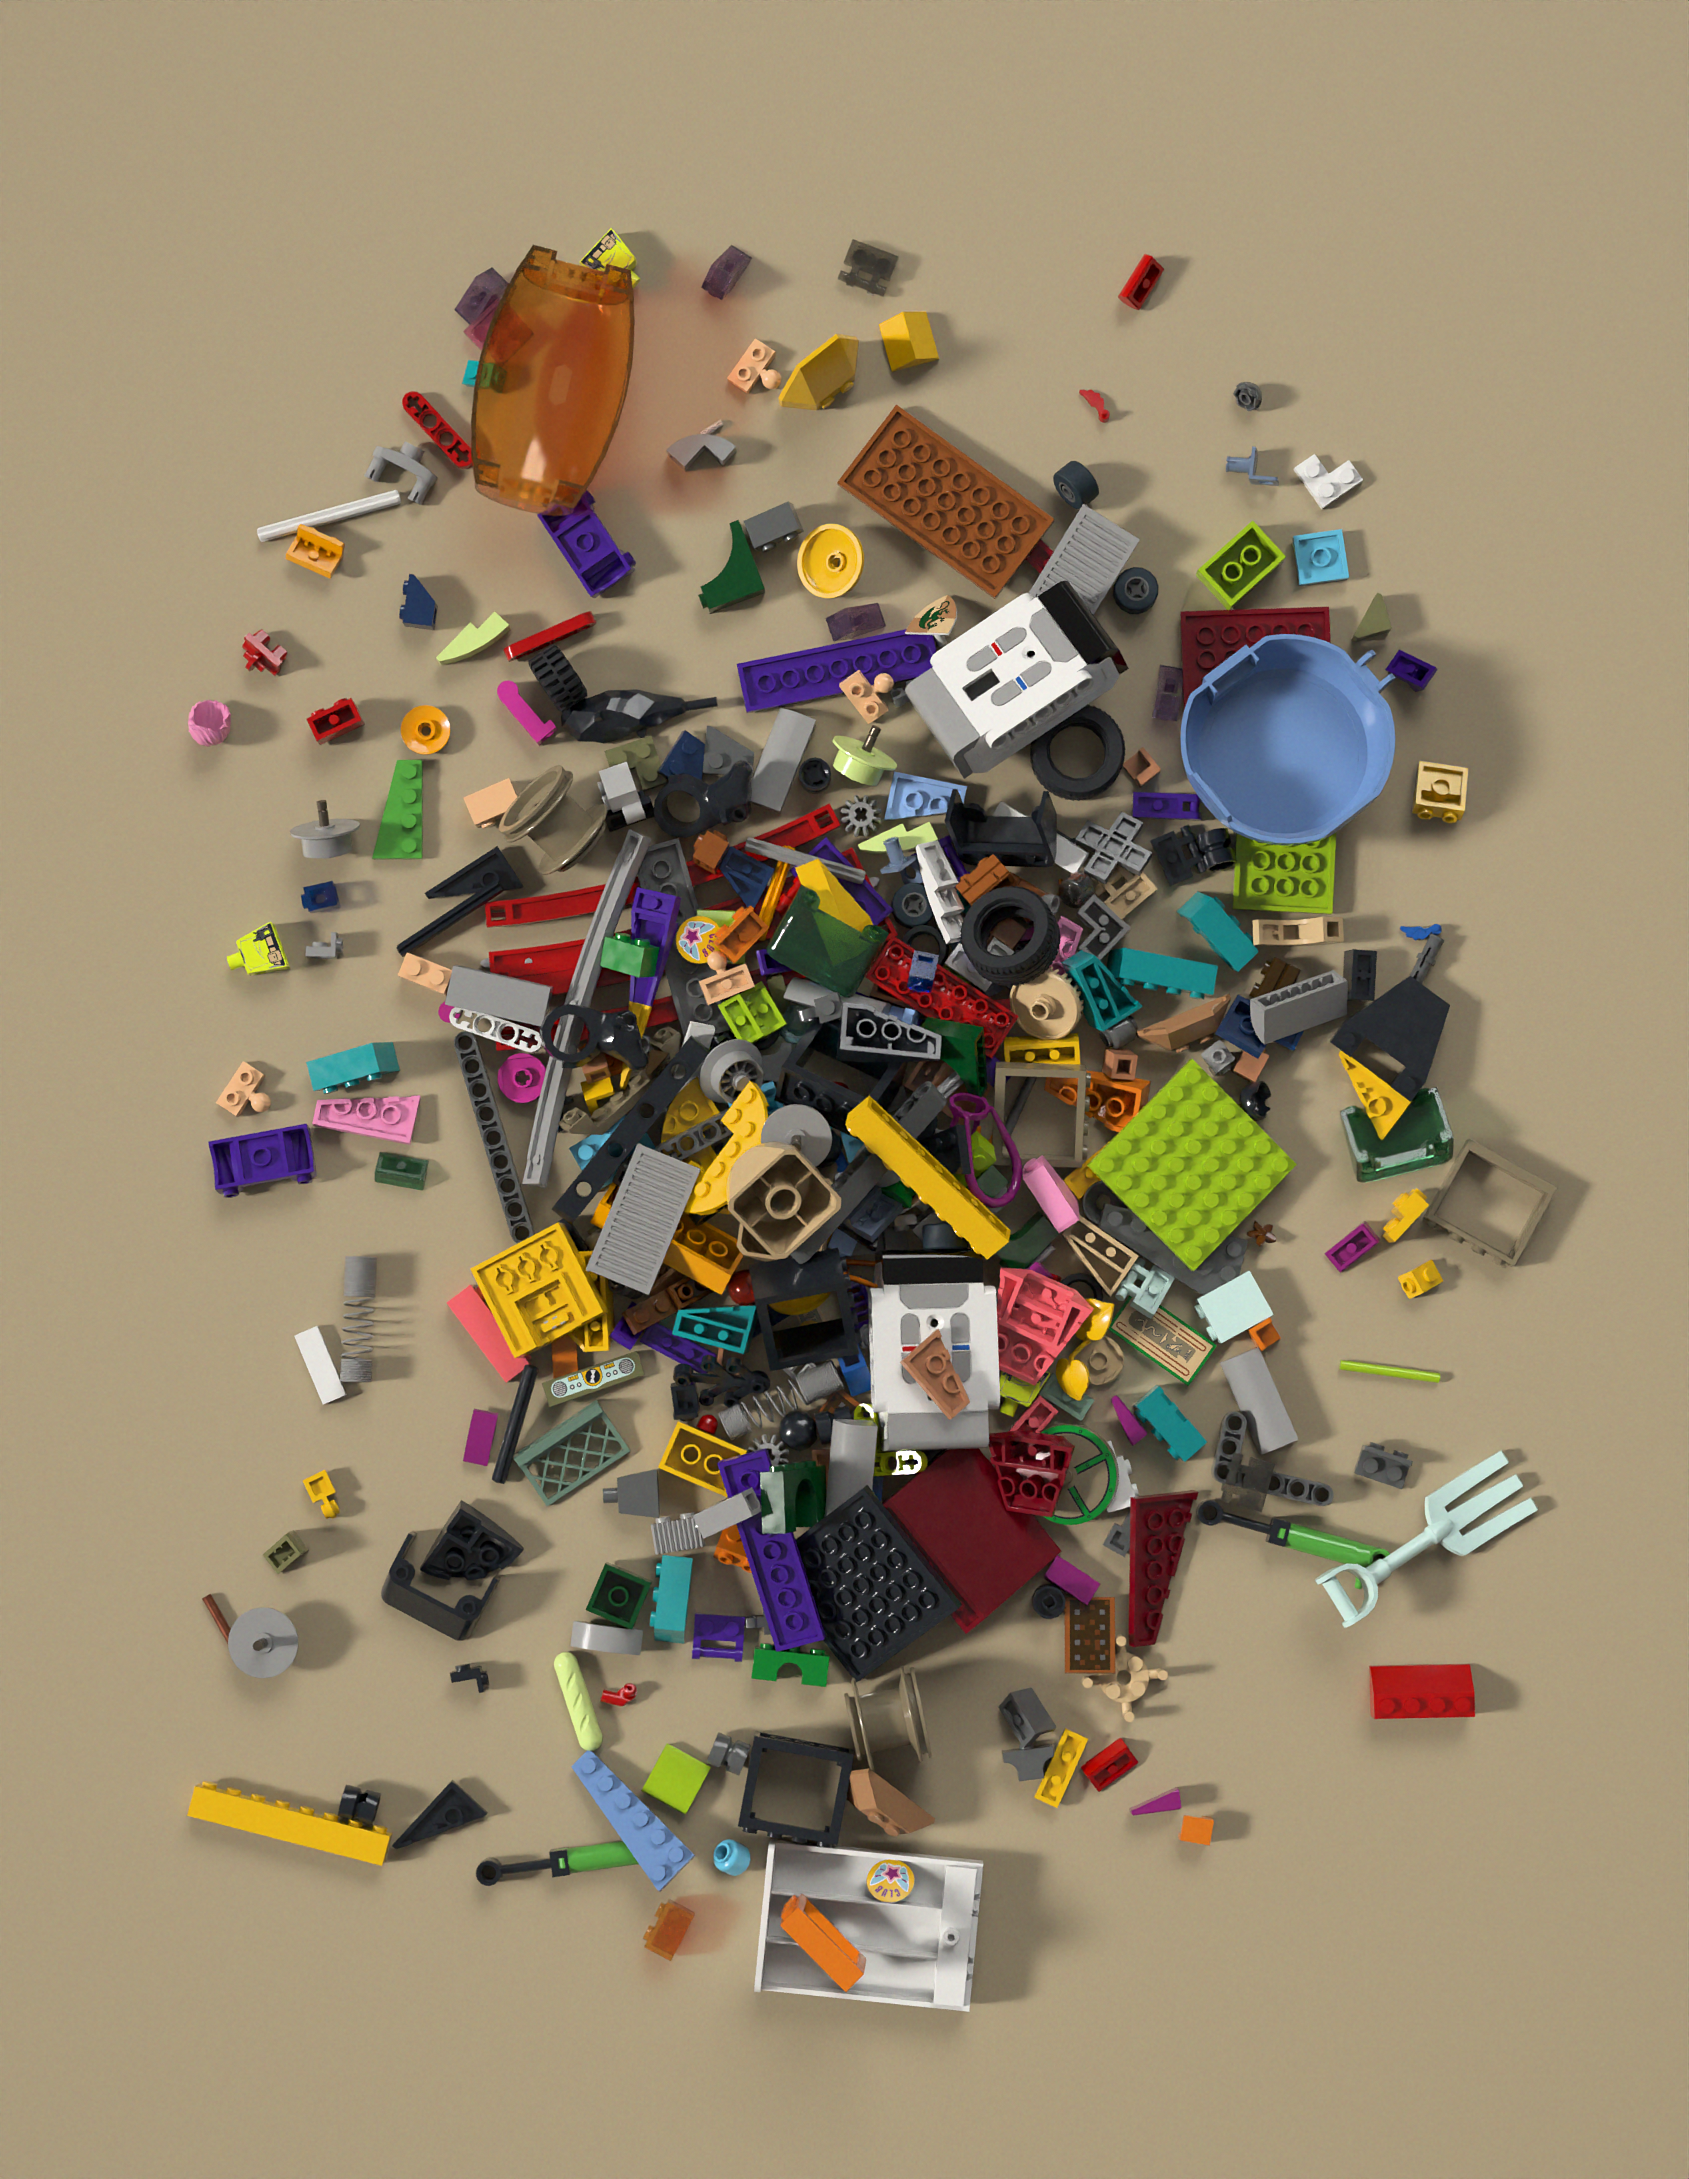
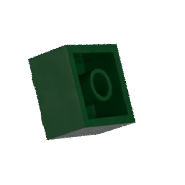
M606 1562L586 1607V1611L632 1630L653 1581Z

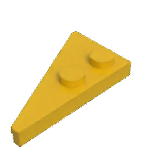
M1340 1051L1341 1062L1377 1131V1135L1381 1140H1384L1412 1101L1410 1102L1391 1088L1388 1083L1352 1056L1349 1057L1343 1051Z

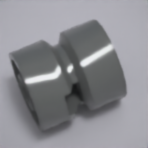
M718 1732L706 1763L718 1768L724 1765L726 1771L739 1776L751 1745L740 1740L734 1743L730 1736Z

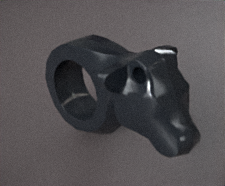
M743 760L737 761L729 773L710 785L689 774L669 776V782L662 787L654 801L656 822L669 835L688 838L719 823L727 825L731 822L745 821L750 816L752 810L751 777L754 770L751 763ZM679 790L693 795L700 807L699 818L692 822H682L674 818L668 810V795Z
M561 1005L554 1008L544 1017L540 1027L539 1036L543 1048L552 1058L562 1062V1068L573 1069L582 1067L601 1052L623 1061L629 1069L634 1071L644 1070L647 1066L648 1057L642 1046L637 1018L630 1010L605 1013L581 1005ZM564 1015H573L580 1018L588 1030V1040L585 1047L575 1054H565L559 1051L551 1039V1029L554 1022Z

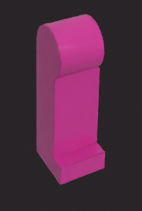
M503 681L499 684L497 695L501 702L539 746L558 730L551 720L545 724L540 720L520 696V691L513 681Z

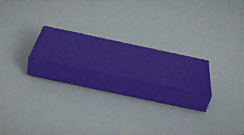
M659 1323L646 1329L640 1340L641 1343L680 1364L690 1365L697 1373L708 1374L707 1371L701 1368L702 1357L712 1355L716 1358L717 1354L687 1338L672 1335V1330Z

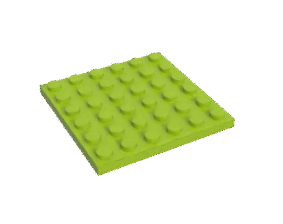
M1190 1059L1087 1164L1191 1271H1195L1297 1165L1193 1059Z

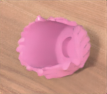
M204 700L192 706L191 712H189L188 726L192 738L198 744L207 747L216 746L226 739L231 725V713L226 704H222L217 700Z

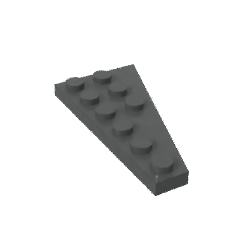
M1104 1203L1098 1228L1134 1250L1137 1254L1146 1258L1202 1296L1240 1275L1248 1240L1228 1235L1195 1271H1191L1132 1210Z

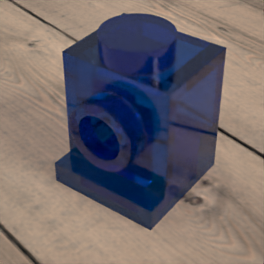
M333 881L303 887L305 893L301 894L303 908H308L310 913L341 908L336 884ZM320 894L324 895V902L317 903V896Z

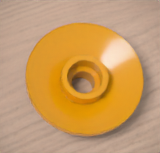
M422 705L413 708L405 715L401 724V736L405 745L413 752L422 755L434 754L440 751L448 742L450 724L446 715L441 710L433 706ZM425 727L431 729V733L427 736L422 734V730Z

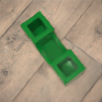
M760 1643V1647L755 1646L751 1679L776 1681L778 1669L785 1663H794L802 1671L801 1684L826 1687L830 1655H826L825 1650L813 1648L810 1649V1653L800 1652V1647L777 1652L774 1644Z

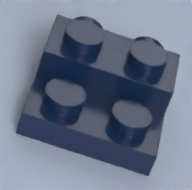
M1238 994L1215 1034L1258 1059L1267 1044H1263L1254 1031L1250 1016V1000Z

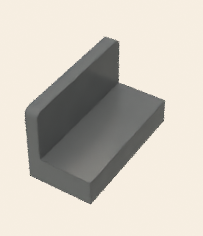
M1032 1688L1010 1692L998 1706L1023 1748L1031 1746L1041 1734L1052 1732L1056 1729V1725Z

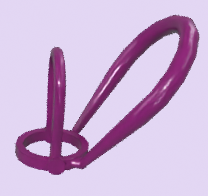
M969 1093L954 1094L950 1097L948 1104L953 1115L949 1128L957 1125L959 1118L964 1119L971 1174H964L969 1191L989 1208L1004 1207L1015 1198L1021 1185L1023 1172L1021 1157L1017 1147L994 1107L987 1103L986 1098H980ZM961 1100L974 1102L977 1104L975 1113L963 1111L961 1107L956 1106L954 1103ZM990 1112L1012 1163L1011 1185L1000 1198H991L985 1195L979 1188L974 1176L971 1135L980 1126V1120L985 1119ZM969 1120H974L972 1132L970 1134Z

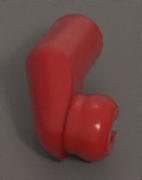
M627 1683L617 1692L604 1689L601 1702L623 1707L635 1699L637 1688L634 1684Z

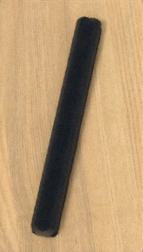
M497 880L493 881L398 944L396 947L397 951L402 957H405L406 953H412L503 892L502 885Z
M526 1364L524 1366L492 1476V1480L496 1483L505 1484L539 1371V1368L534 1365Z

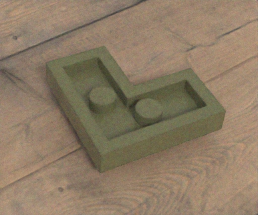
M652 736L604 751L609 767L627 762L629 770L636 768L643 791L667 784L665 777L657 772L661 764Z

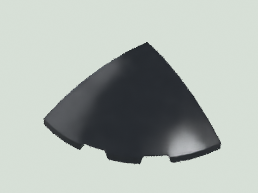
M461 1500L436 1538L420 1567V1571L445 1580H450L451 1577H465L467 1581L486 1577L487 1573L498 1568L502 1570L510 1565L522 1553L524 1547L490 1518Z

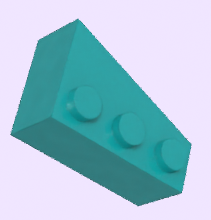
M1197 891L1176 912L1181 917L1187 918L1194 926L1192 929L1197 934L1200 933L1210 944L1209 947L1231 969L1238 972L1259 952L1253 945V937L1248 932L1244 934L1239 929L1241 924L1232 914L1228 916L1223 910L1225 905L1216 896L1212 898Z
M1081 950L1061 962L1068 979L1072 978L1070 984L1073 987L1078 985L1076 991H1081L1079 1000H1084L1082 1004L1084 1009L1082 1011L1089 1026L1103 1032L1143 1007L1114 978L1115 976L1095 955Z
M393 1042L369 1043L306 1062L313 1091H323L324 1094L338 1091L339 1086L345 1085L346 1088L360 1085L362 1080L373 1081L382 1078V1075L400 1071Z
M756 1304L680 1309L677 1313L672 1335L746 1354L750 1350L758 1319Z
M1155 1385L1134 1404L1137 1409L1134 1412L1135 1415L1143 1423L1148 1421L1153 1427L1151 1433L1159 1442L1163 1439L1170 1446L1167 1451L1176 1461L1181 1459L1186 1462L1207 1443L1192 1423L1180 1412L1175 1403L1165 1395L1160 1386Z
M663 1555L662 1563H657L656 1578H660L659 1587H654L653 1602H657L656 1612L651 1611L650 1626L654 1627L655 1641L685 1643L693 1558Z

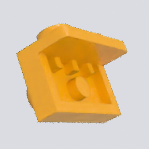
M300 524L297 528V536L288 549L285 559L331 579L343 558L345 544L335 537H329L318 532L313 527Z

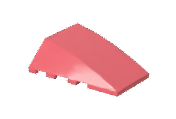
M1001 1268L1000 1286L997 1295L999 1370L1035 1386L1094 1308L1077 1290L1033 1270Z

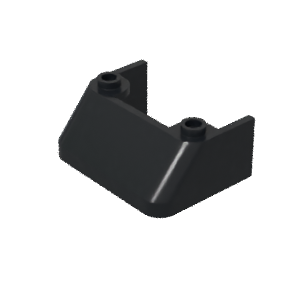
M952 789L944 822L961 861L969 865H978L983 858H989L994 854L1004 866L1051 867L1055 863L1057 854V813L1048 791H1043L1040 806L1033 808L1032 817L987 816L985 810L979 804H963L958 789Z
M413 1531L408 1533L382 1587L381 1597L383 1601L454 1640L462 1641L467 1639L472 1634L501 1577L497 1575L493 1577L482 1600L473 1595H465L459 1599L455 1608H452L410 1586L415 1576V1569L404 1558L417 1533Z

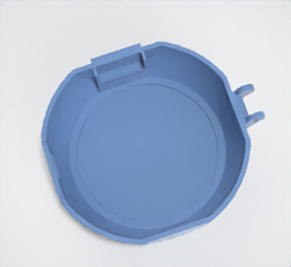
M1295 634L1269 635L1262 638L1251 648L1245 645L1203 677L1202 685L1190 694L1183 713L1180 738L1181 754L1185 772L1193 789L1209 811L1223 825L1246 838L1261 843L1286 846L1317 842L1333 835L1363 812L1379 796L1389 777L1395 753V728L1389 704L1380 693L1396 677L1391 673L1379 682L1366 666L1376 656L1373 650L1367 652L1357 663H1354L1343 649L1321 639Z

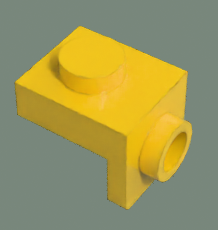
M1432 1259L1398 1277L1402 1289L1409 1299L1443 1282Z

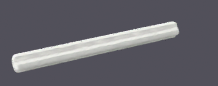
M393 490L259 527L257 534L259 540L264 542L297 533V528L300 524L313 528L398 505L401 503L399 492Z

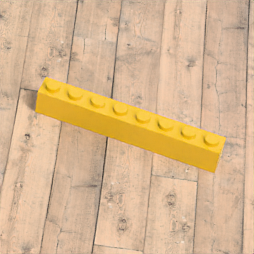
M870 1095L848 1113L845 1125L850 1134L854 1137L858 1136L870 1153L878 1155L888 1170L894 1171L899 1175L906 1187H911L924 1204H929L942 1221H947L960 1238L964 1237L970 1243L974 1252L979 1255L982 1254L988 1260L1009 1242L1010 1229Z
M203 1781L202 1784H197L194 1787L187 1816L383 1866L386 1861L393 1834L387 1832L388 1828L380 1825H373L372 1828L362 1826L363 1822H359L356 1819H348L347 1822L339 1820L338 1815L324 1812L323 1816L314 1813L315 1809L306 1806H300L299 1809L292 1808L289 1802L276 1800L275 1803L265 1801L266 1797L254 1793L251 1794V1797L242 1795V1791L236 1788L227 1787V1790L217 1788V1784L213 1782Z

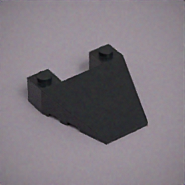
M1408 976L1373 1002L1347 1018L1330 1039V1043L1351 1057L1364 1038L1369 1039L1404 1065L1391 1082L1390 1087L1411 1102L1427 1080L1450 1004L1412 976Z

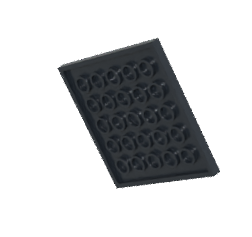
M868 1485L795 1539L826 1636L823 1641L849 1674L856 1679V1682L874 1671L962 1606V1603Z

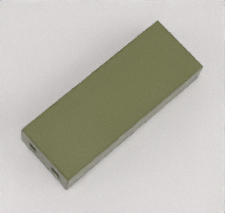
M779 973L766 977L771 997L780 1013L792 1012L790 1001L783 998L786 987L782 974Z

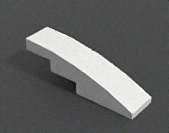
M1000 801L992 815L1029 817ZM1057 833L1055 864L1071 873L1079 872L1089 853Z
M938 840L918 844L916 852L920 872L938 927L946 944L961 941L960 931L963 923L960 913L964 910V907L954 888L958 881Z

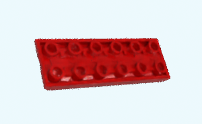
M893 935L865 977L925 1017L984 1027L985 1053L990 1058L994 1056L1019 1017Z

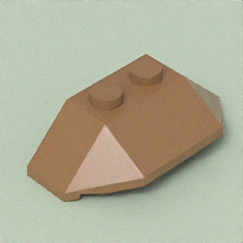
M1227 994L1137 1031L1136 1036L1165 1050L1172 1051L1175 1049L1177 1053L1191 1048L1189 1043L1199 1040L1200 1044L1214 1038L1212 1034L1220 1026L1231 997Z
M871 1769L851 1771L847 1800L868 1816L871 1822L877 1823L884 1828L887 1834L898 1836L899 1834L912 1833L934 1824V1817Z

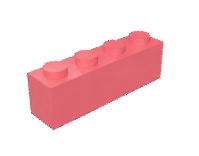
M469 1285L449 1300L447 1304L504 1381L508 1383L523 1372L526 1364L532 1365L529 1361L532 1356L529 1354L521 1359L514 1358L489 1306L484 1301L485 1298L479 1286L475 1288L473 1285Z

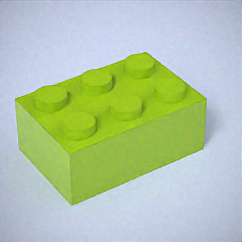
M1252 520L1197 570L1196 577L1227 610H1231L1280 566L1286 556Z

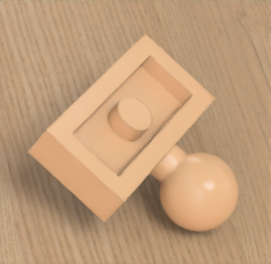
M754 339L727 377L728 381L749 394L759 378L762 379V383L766 388L776 389L781 384L780 373L773 369L766 370L776 356V352L759 340Z
M858 670L839 683L841 690L868 724L889 711L888 706L878 695L879 692L887 693L892 690L894 680L889 674H879L875 678L874 684L871 685L862 672Z
M721 951L712 952L707 960L709 967L715 970L717 974L698 981L707 1005L755 987L746 963L726 970L727 957Z
M243 1061L216 1103L237 1117L240 1116L249 1101L255 1111H267L271 1105L270 1097L265 1093H255L266 1075Z

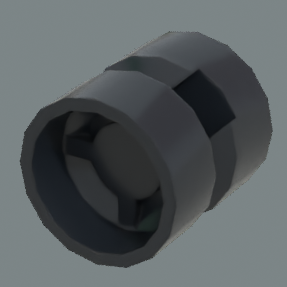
M814 757L802 763L799 769V780L803 789L808 793L818 794L828 788L831 782V771L827 762L821 758Z
M1227 828L1209 830L1197 836L1200 851L1205 852L1203 862L1206 871L1223 870L1237 863L1234 849L1229 847L1231 838Z
M848 1406L836 1408L832 1414L828 1411L814 1414L821 1444L831 1443L833 1419L852 1420Z
M1052 1584L1039 1586L1032 1595L1033 1608L1043 1618H1056L1065 1608L1066 1600L1064 1594L1058 1587Z
M346 1784L338 1816L351 1820L357 1817L359 1822L373 1825L381 1793L366 1790L363 1793L361 1788Z

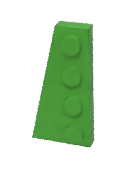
M397 760L372 857L373 860L423 859L422 760Z

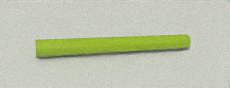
M1340 1360L1339 1370L1435 1383L1440 1381V1373Z

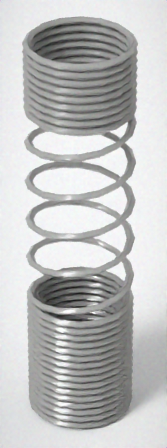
M346 1256L343 1295L371 1298L343 1302L346 1306L370 1310L344 1314L343 1318L370 1324L343 1327L342 1330L345 1332L369 1337L347 1339L341 1343L369 1350L341 1354L342 1357L348 1359H341L340 1381L371 1382L372 1360L346 1355L368 1353L373 1351V1349L346 1342L368 1340L374 1336L346 1329L373 1326L374 1323L372 1321L347 1316L369 1314L375 1310L347 1303L375 1299L377 1258Z
M827 1361L814 1367V1369H809V1371L807 1370V1372L805 1371V1373L796 1376L797 1383L805 1400L790 1379L788 1380L795 1408L779 1385L776 1388L783 1413L779 1410L770 1394L765 1391L772 1420L755 1396H753V1401L760 1425L756 1422L744 1402H741L742 1408L740 1404L721 1411V1413L719 1412L720 1420L730 1440L734 1441L752 1432L747 1413L759 1428H762V1419L758 1406L770 1422H774L770 1401L779 1414L785 1417L786 1410L781 1394L794 1411H797L798 1406L793 1388L802 1402L808 1406L819 1399L835 1393V1391L844 1389V1384L833 1361Z

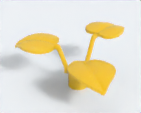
M1092 1298L1085 1299L1094 1309L1075 1333L1077 1338L1083 1340V1342L1069 1355V1360L1062 1358L1057 1362V1381L1063 1391L1075 1400H1083V1396L1089 1386L1090 1376L1086 1365L1078 1359L1074 1360V1358L1086 1345L1091 1343V1340H1100L1106 1335L1113 1316V1303H1106Z

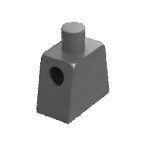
M658 1469L618 1477L617 1488H603V1502L618 1503V1511L621 1514L659 1518Z

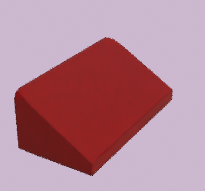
M1119 1738L1083 1764L1081 1769L1096 1790L1100 1792L1139 1762L1122 1738Z

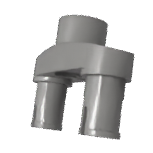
M406 441L400 452L376 446L372 454L374 457L364 474L365 477L378 483L386 464L392 462L417 475L416 478L418 480L408 499L420 505L423 504L430 487L434 486L438 478L419 463L425 451Z

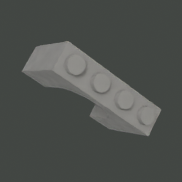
M751 1487L693 1515L696 1529L701 1533L703 1539L761 1512V1505Z

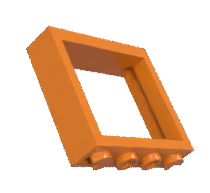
M803 1894L798 1898L793 1895L784 1905L781 1912L782 1920L780 1926L847 1992L864 1975L866 1957Z

